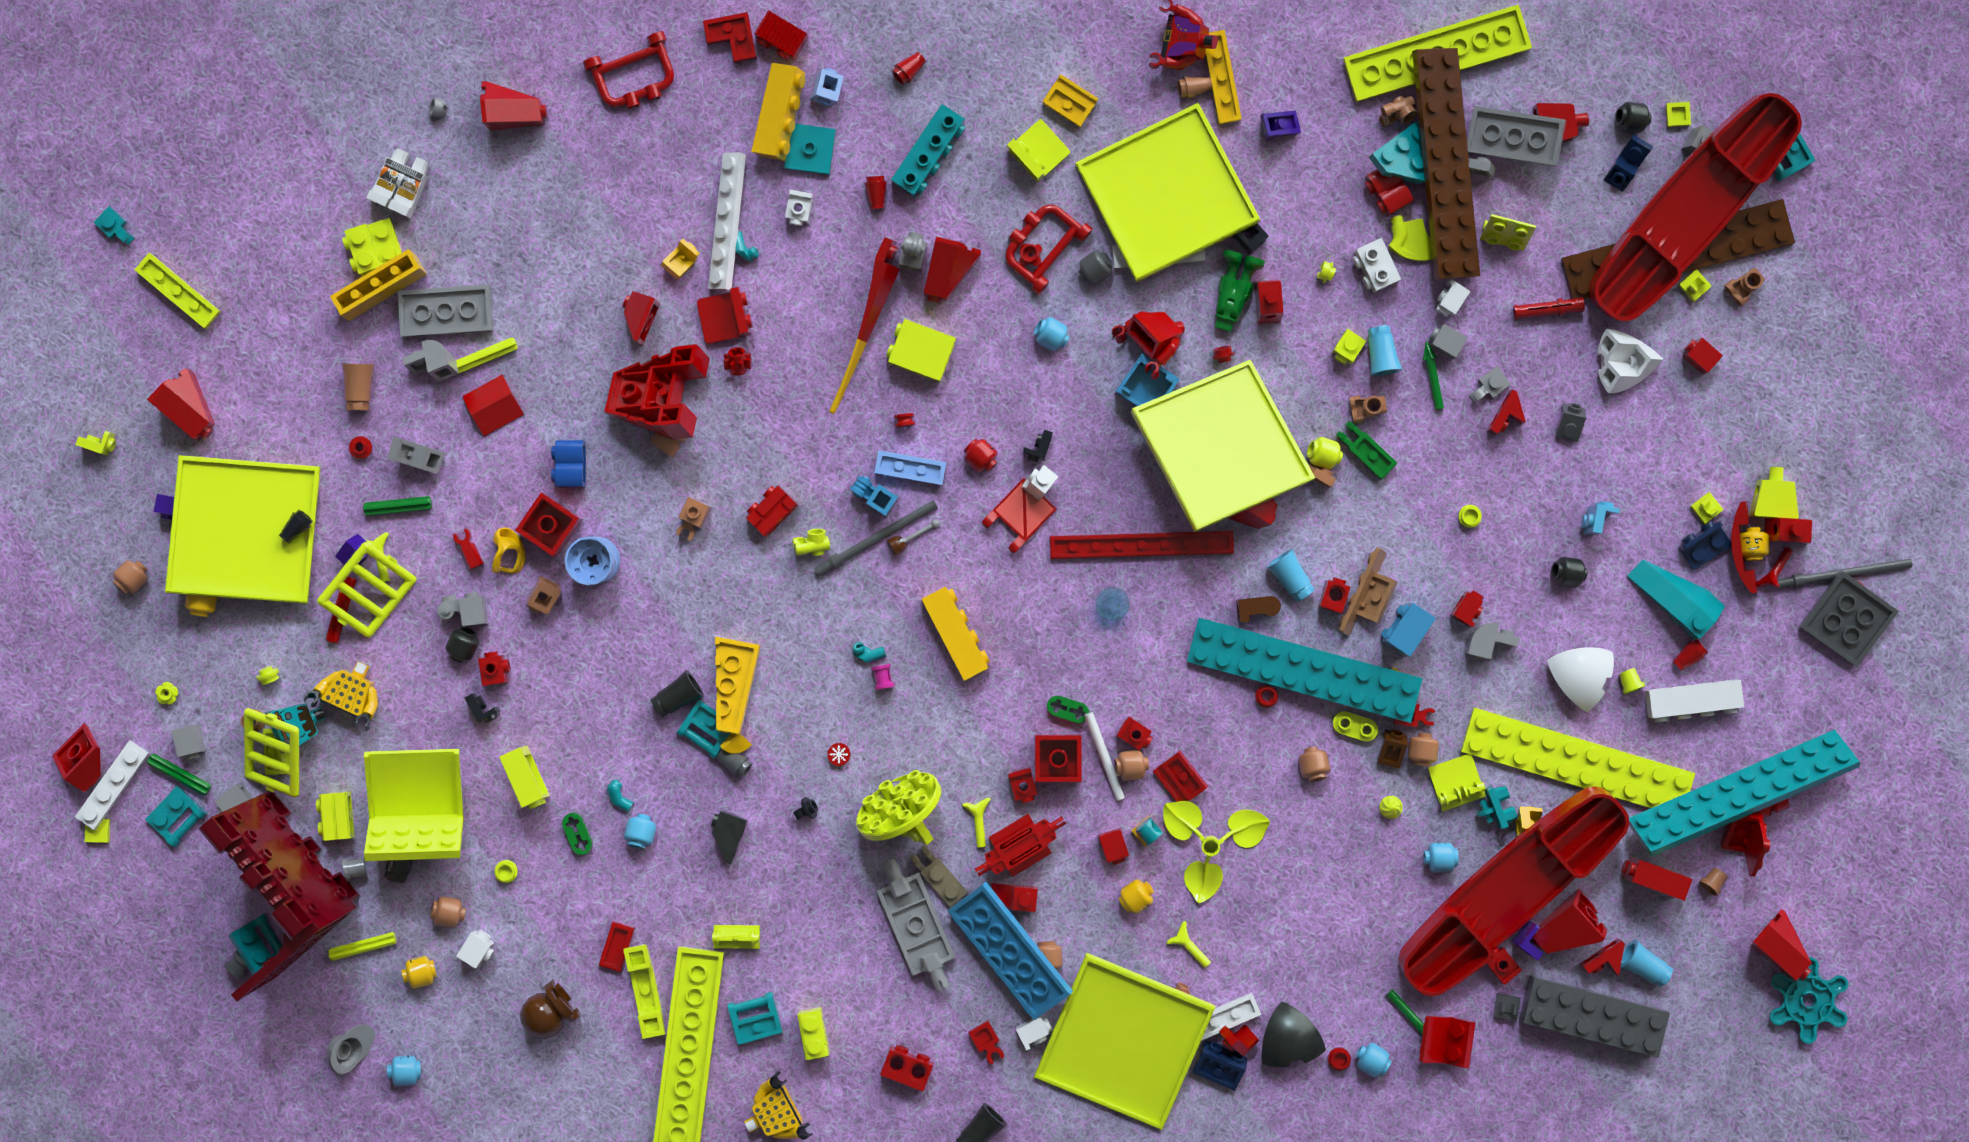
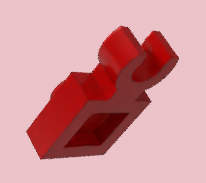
M1416 704L1411 723L1393 719V724L1417 727L1418 721H1421L1424 725L1431 726L1434 725V722L1427 721L1425 716L1429 712L1435 713V710L1425 708L1419 711L1420 704Z
M989 1020L968 1031L979 1052L986 1049L987 1061L991 1065L994 1063L991 1058L992 1053L997 1052L1001 1058H1004L1003 1050L995 1046V1043L999 1042L1000 1039Z

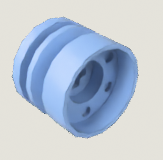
M598 536L579 538L570 545L565 556V566L570 577L584 585L602 584L613 579L619 571L621 562L620 554L615 544L607 538ZM597 556L599 564L593 565V561L590 559Z

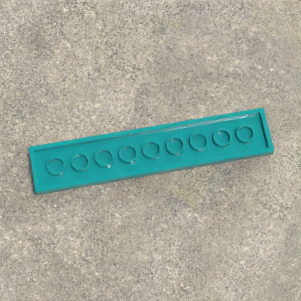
M1200 617L1198 618L1187 662L1409 723L1412 721L1423 678Z
M1834 729L1629 818V826L1650 857H1653L1860 767V761Z

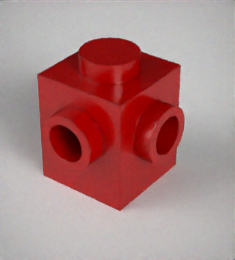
M498 651L484 653L485 658H478L482 686L508 682L507 673L511 672L509 659H505V655H498Z

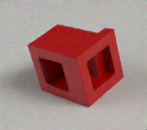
M1473 590L1471 593L1464 592L1450 616L1468 627H1473L1475 623L1472 619H1477L1483 610L1481 605L1484 597Z
M1129 716L1116 734V736L1139 751L1142 747L1146 749L1153 739L1150 736L1152 732L1150 729ZM1138 730L1141 734L1138 739L1132 737V732Z
M1031 768L1008 773L1015 800H1020L1021 804L1033 801L1034 795H1038ZM1022 782L1028 784V789L1025 791L1019 788Z
M1503 947L1493 949L1492 957L1486 964L1504 985L1523 971ZM1504 960L1506 961V967L1501 969L1499 963Z

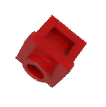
M1226 1025L1219 1031L1225 1038L1222 1041L1230 1051L1235 1049L1242 1056L1259 1042L1257 1036L1246 1025H1243L1236 1033Z

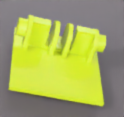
M1491 214L1489 220L1484 221V230L1480 239L1492 245L1500 244L1508 246L1511 250L1524 251L1536 226Z
M1471 754L1428 767L1442 811L1486 797L1484 783L1480 780Z

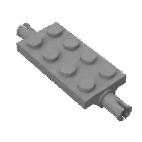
M896 858L889 860L893 869H891L888 861L882 863V866L890 882L888 883L889 885L878 889L877 893L911 973L914 976L926 971V973L930 974L936 991L942 990L939 980H941L945 989L950 984L947 981L942 966L946 961L955 958V954L919 872L908 877L902 876Z

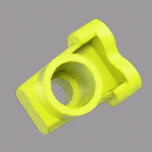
M811 529L807 531V538H792L793 549L796 555L811 553L812 555L819 556L823 555L825 550H830L829 538L826 536L824 529Z

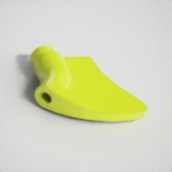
M1401 215L1392 217L1391 223L1393 226H1391L1393 239L1388 248L1398 256L1408 260H1433L1431 239L1426 232L1423 218L1403 222Z

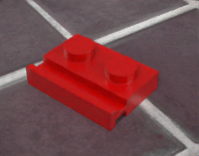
M1180 750L1153 770L1154 774L1176 802L1191 801L1208 787Z

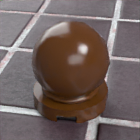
M553 979L544 986L546 993H537L529 997L523 1004L520 1012V1023L524 1030L534 1038L547 1039L557 1035L563 1028L565 1019L569 1022H574L580 1017L579 1009L573 1010L568 1002L571 1000V997L559 983L555 985Z

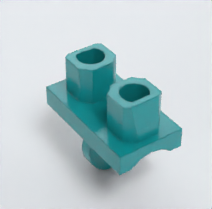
M1490 786L1485 788L1490 807H1488L1486 799L1479 801L1482 809L1476 812L1477 816H1485L1487 823L1494 821L1491 815L1493 813L1498 828L1504 829L1509 827L1508 823L1517 819L1518 816L1514 806L1502 810L1500 801L1510 798L1507 787L1494 788Z

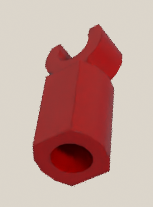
M466 528L464 529L466 534L464 540H460L456 533L453 534V539L457 544L461 545L460 551L469 570L483 565L484 562L475 543L471 542L472 534L470 530Z

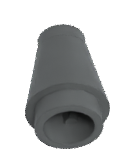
M722 749L717 756V760L735 777L744 778L752 767L749 758L738 753H729Z

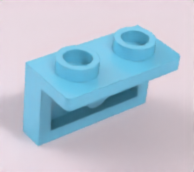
M1603 501L1595 503L1594 506H1589L1587 515H1583L1581 520V528H1584L1583 534H1602L1605 515L1619 514L1620 509L1614 508V503Z

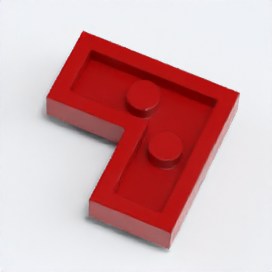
M748 12L703 20L708 45L730 41L734 63L757 59Z

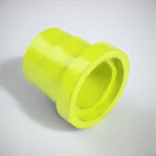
M1635 668L1619 674L1624 688L1622 690L1624 695L1645 687Z

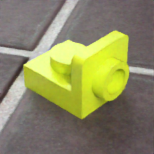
M1347 328L1332 351L1335 354L1334 358L1344 365L1347 362L1352 364L1366 343V340Z
M105 431L102 440L91 435H87V438L78 436L75 445L108 456L109 452H112L116 446L115 434Z

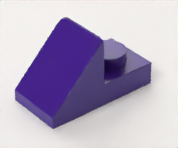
M1296 110L1263 113L1260 115L1266 142L1277 137L1301 133Z

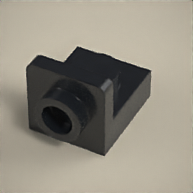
M1044 429L1043 435L1038 433L1034 446L1038 447V451L1024 447L1023 453L1027 454L1026 459L1039 462L1040 459L1045 460L1053 432Z
M472 693L464 698L477 722L484 720L485 723L496 719L498 717L496 713L501 711L499 706H496L486 712L484 709L487 707L485 700L481 695L477 697L476 693Z

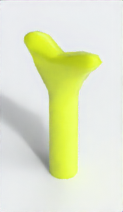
M383 533L374 541H366L383 553L385 541L389 533ZM376 560L380 580L383 582L390 581L387 567Z
M986 798L976 805L970 803L962 804L974 816L977 847H986L983 814L991 800L990 798Z
M1186 921L1182 922L1177 936L1170 938L1167 944L1183 945L1204 968L1207 967L1211 961L1189 939L1186 929L1187 923Z

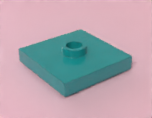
M795 123V129L790 137V150L786 155L784 169L830 175L836 129Z

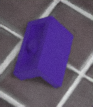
M1528 921L1511 942L1538 961L1544 953L1529 941L1540 927Z

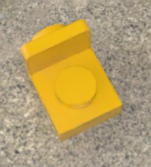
M1519 807L1518 818L1515 820L1517 836L1541 819L1542 808Z

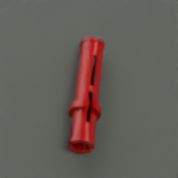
M1583 297L1568 300L1557 298L1556 301L1514 305V319L1557 314L1558 316H1564L1566 313L1584 312Z

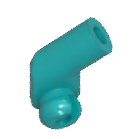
M738 231L736 253L747 262H753L754 259L759 257V252L755 247L749 249L745 245L742 232Z
M612 780L606 789L610 802L629 812L634 802L622 796L620 791L622 783L618 780Z

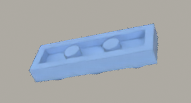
M878 450L874 473L943 485L946 462Z

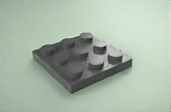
M1840 570L1799 627L1858 667L1899 611Z

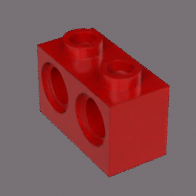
M896 1044V1047L890 1046L880 1075L924 1091L934 1062L930 1061L931 1057L922 1053H918L915 1056L908 1053L909 1049ZM893 1057H900L904 1064L899 1068H895L891 1065L890 1060ZM916 1065H921L924 1067L925 1073L922 1076H916L913 1074L912 1068Z

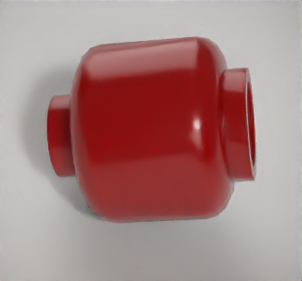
M974 439L964 449L965 462L977 473H981L984 470L990 472L998 463L995 460L998 455L997 450L985 439Z

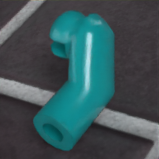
M856 642L852 647L854 656L865 663L887 657L883 646L871 650L862 642Z

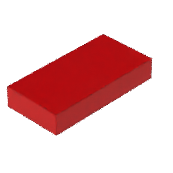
M612 921L598 966L621 972L625 961L623 949L629 948L634 927Z

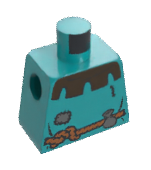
M306 703L265 712V715L269 713L277 715L278 720L298 727L299 745L317 735L318 730L315 723L326 719L321 707L309 711ZM271 727L276 740L290 745V734Z

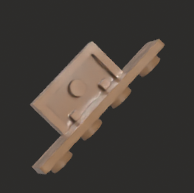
M1376 547L1375 551L1370 554L1367 569L1359 578L1358 589L1349 600V609L1340 620L1339 631L1347 636H1350L1358 616L1377 624L1380 623L1398 583L1396 580L1378 574L1387 554L1381 548Z

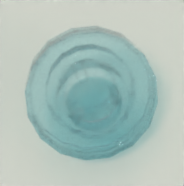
M1116 587L1102 590L1096 599V609L1099 615L1110 621L1119 620L1124 617L1130 606L1127 594L1122 589Z

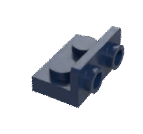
M1711 520L1700 527L1702 530L1697 535L1691 533L1681 540L1683 544L1678 548L1693 570L1732 546L1731 541L1721 528L1723 526L1721 521L1714 523Z
M1205 1040L1202 1052L1192 1073L1235 1091L1246 1071L1248 1058L1242 1056L1237 1051H1230L1222 1047L1217 1042Z

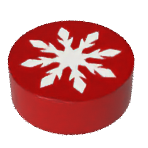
M835 743L829 748L827 756L833 765L842 766L849 761L851 752L844 743Z

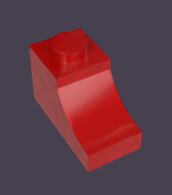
M991 883V889L1008 909L1036 912L1037 887Z

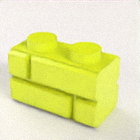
M351 791L319 794V799L316 800V810L318 813H321V822H318V834L323 837V841L355 837Z
M818 1007L799 1011L797 1016L805 1059L810 1060L829 1056L830 1050L825 1023L822 1019V1008Z

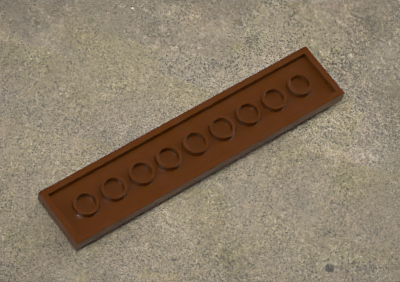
M1458 48L1416 49L1412 51L1435 280L1476 278L1480 276Z
M1780 199L1739 210L1682 273L1794 244L1795 240L1784 200ZM1615 244L1561 258L1572 299L1583 297V299L1590 298V282Z

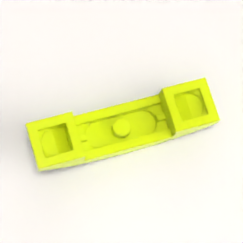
M647 944L624 948L627 969L630 972L639 1014L638 1021L642 1039L665 1035L663 1013Z

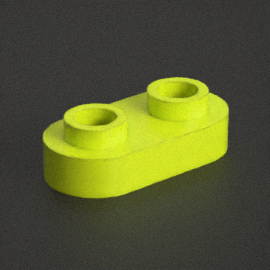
M1339 712L1332 721L1336 732L1362 741H1371L1378 734V726L1373 720L1350 712ZM1346 718L1349 724L1347 727H1342L1341 720ZM1368 725L1371 729L1370 733L1364 734L1363 727Z

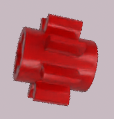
M741 347L731 348L728 354H724V370L730 369V373L734 376L744 375L747 369H751V353L745 354V350Z

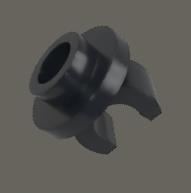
M804 797L801 799L802 807L793 812L797 820L806 815L810 819H814L817 817L818 806L813 799Z

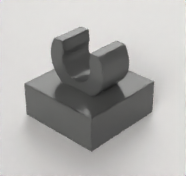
M1497 993L1493 1016L1517 1021L1521 998Z

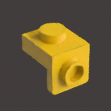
M682 239L679 241L677 248L662 261L661 267L675 279L679 280L696 263L699 252L693 244L687 243Z

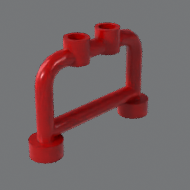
M664 31L653 33L647 37L650 47L603 64L600 56H593L583 61L585 70L591 71L604 103L611 107L626 105L627 109H631L633 106H639V100L645 97L649 101L654 100V98H660V92L670 87L674 80V70L663 44L667 41ZM658 54L665 72L663 81L626 93L619 98L610 96L602 74Z
M1050 204L1042 206L1036 213L1030 211L1025 216L1022 222L1026 225L1021 231L1016 228L1008 237L1011 243L1005 252L1007 264L1033 285L1031 291L1038 296L1050 282L1043 277L1044 273L1074 237L1081 243L1084 242L1093 230L1087 223L1082 226L1061 208ZM1046 214H1054L1069 226L1070 229L1037 269L1031 273L1016 261L1014 253Z

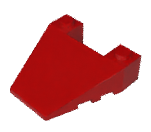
M697 344L676 346L670 349V353L663 356L657 354L652 356L651 360L646 363L640 364L637 362L613 372L604 412L670 439L693 438L697 417L684 403L681 404L686 380L706 378L710 358Z

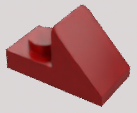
M1514 389L1508 392L1487 430L1493 435L1505 431L1510 422L1507 420L1508 417L1520 424L1526 423L1518 393Z
M1618 938L1581 962L1580 966L1586 973L1592 972L1595 974L1605 967L1604 963H1607L1612 972L1619 976L1625 946L1624 942Z

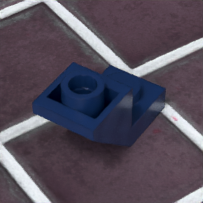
M1633 134L1603 180L1623 192L1634 178L1639 166L1650 153L1653 146Z

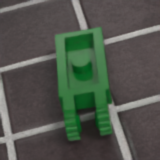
M1348 421L1346 423L1347 428L1358 438L1352 442L1340 431L1336 436L1349 447L1348 450L1382 480L1396 466L1397 462L1366 432H1362L1351 421Z

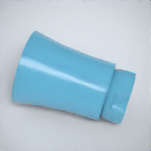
M1382 325L1368 329L1371 376L1377 377L1402 371L1390 326Z
M1293 549L1284 552L1266 566L1284 586L1288 594L1293 596L1296 602L1304 599L1315 590L1298 562Z
M1637 940L1631 941L1623 952L1622 969L1628 970L1652 984L1655 983L1659 987L1666 985L1670 980L1673 968L1647 950Z

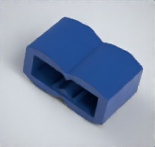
M583 440L555 441V446L551 447L552 460H555V469L551 470L552 483H555V486L558 488H586V442Z

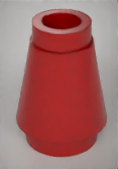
M916 52L894 65L892 74L900 84L910 83L926 63V60L919 52Z
M884 176L866 177V183L864 184L870 208H884L887 181H885Z
M1695 639L1693 642L1690 640L1672 661L1682 671L1705 659L1704 656L1708 654V651L1698 639Z

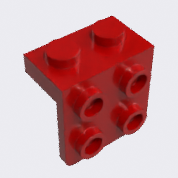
M739 287L731 288L728 293L698 299L697 307L706 343L711 344L751 335L749 328H753L750 314L746 315L745 311L748 301L746 293L741 292Z
M1755 812L1729 823L1721 840L1722 849L1745 853L1749 876L1753 877L1756 876L1758 870H1761L1764 855L1770 850V840L1767 839L1766 834L1767 825L1763 821L1762 813Z

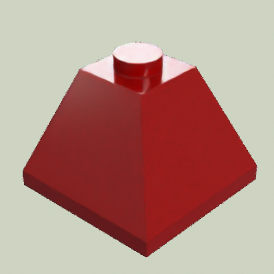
M632 291L631 295L626 296L622 307L625 308L624 315L633 340L643 346L660 303L653 297Z
M83 723L52 757L63 779L85 793L101 776L100 747L89 727Z

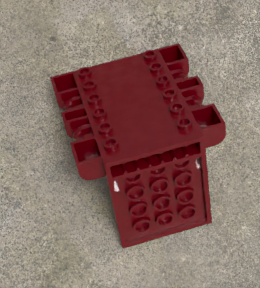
M271 791L212 816L199 828V831L219 855L227 852L228 857L233 859L238 865V869L243 871L239 879L248 890L252 892L258 889V893L268 901V905L271 908L273 907L275 911L270 916L284 932L283 947L278 950L279 953L265 961L260 970L231 994L236 1002L284 972L357 907L352 901L360 896L349 882H346L341 872L332 876L331 872L320 864L316 853L321 850L319 845L311 836L302 840L301 836L290 828L286 818L291 812L278 796Z

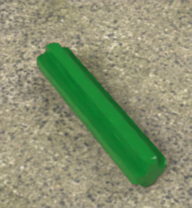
M425 496L364 503L363 511L366 516L430 510L432 509L431 497Z
M151 754L147 760V765L201 795H207L211 789V784L157 754Z

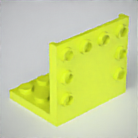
M459 749L364 752L369 824L364 850L365 861L460 858L464 811Z

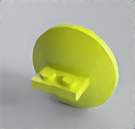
M914 770L892 781L886 780L882 782L877 791L863 799V805L857 815L856 826L864 838L881 841L901 835L902 837L907 836L911 838L914 842L919 841L926 845L933 840L932 835L923 823V820L936 807L941 796V786L933 775ZM893 781H901V782H900L897 786H895V787H894L893 784L891 783V782H893Z

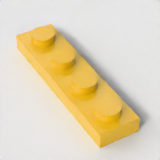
M1225 30L1209 32V35H1216L1218 39L1216 49L1205 50L1209 77L1212 81V93L1218 124L1222 125L1241 121L1242 117Z

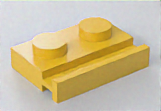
M1060 74L1042 101V104L1081 128L1099 99Z

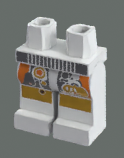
M397 148L391 158L386 157L379 177L366 198L411 219L425 183L428 180L426 173L429 163L416 157L412 168L405 165L410 154Z

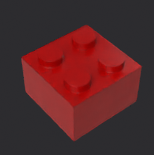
M541 492L515 531L551 556L558 557L583 519L547 494Z
M1035 735V782H1082V735Z

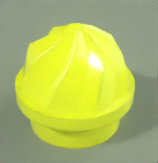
M1395 796L1383 798L1379 805L1381 814L1388 819L1397 818L1403 809L1402 802Z

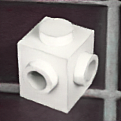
M479 930V932L473 931L456 957L476 969L483 960L486 962L489 960L494 952L491 949L494 942L490 940L491 936L482 930Z

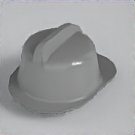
M365 1024L357 1025L346 1034L335 1036L330 1041L326 1058L330 1061L335 1072L340 1074L350 1072L368 1055L376 1036L374 1029Z

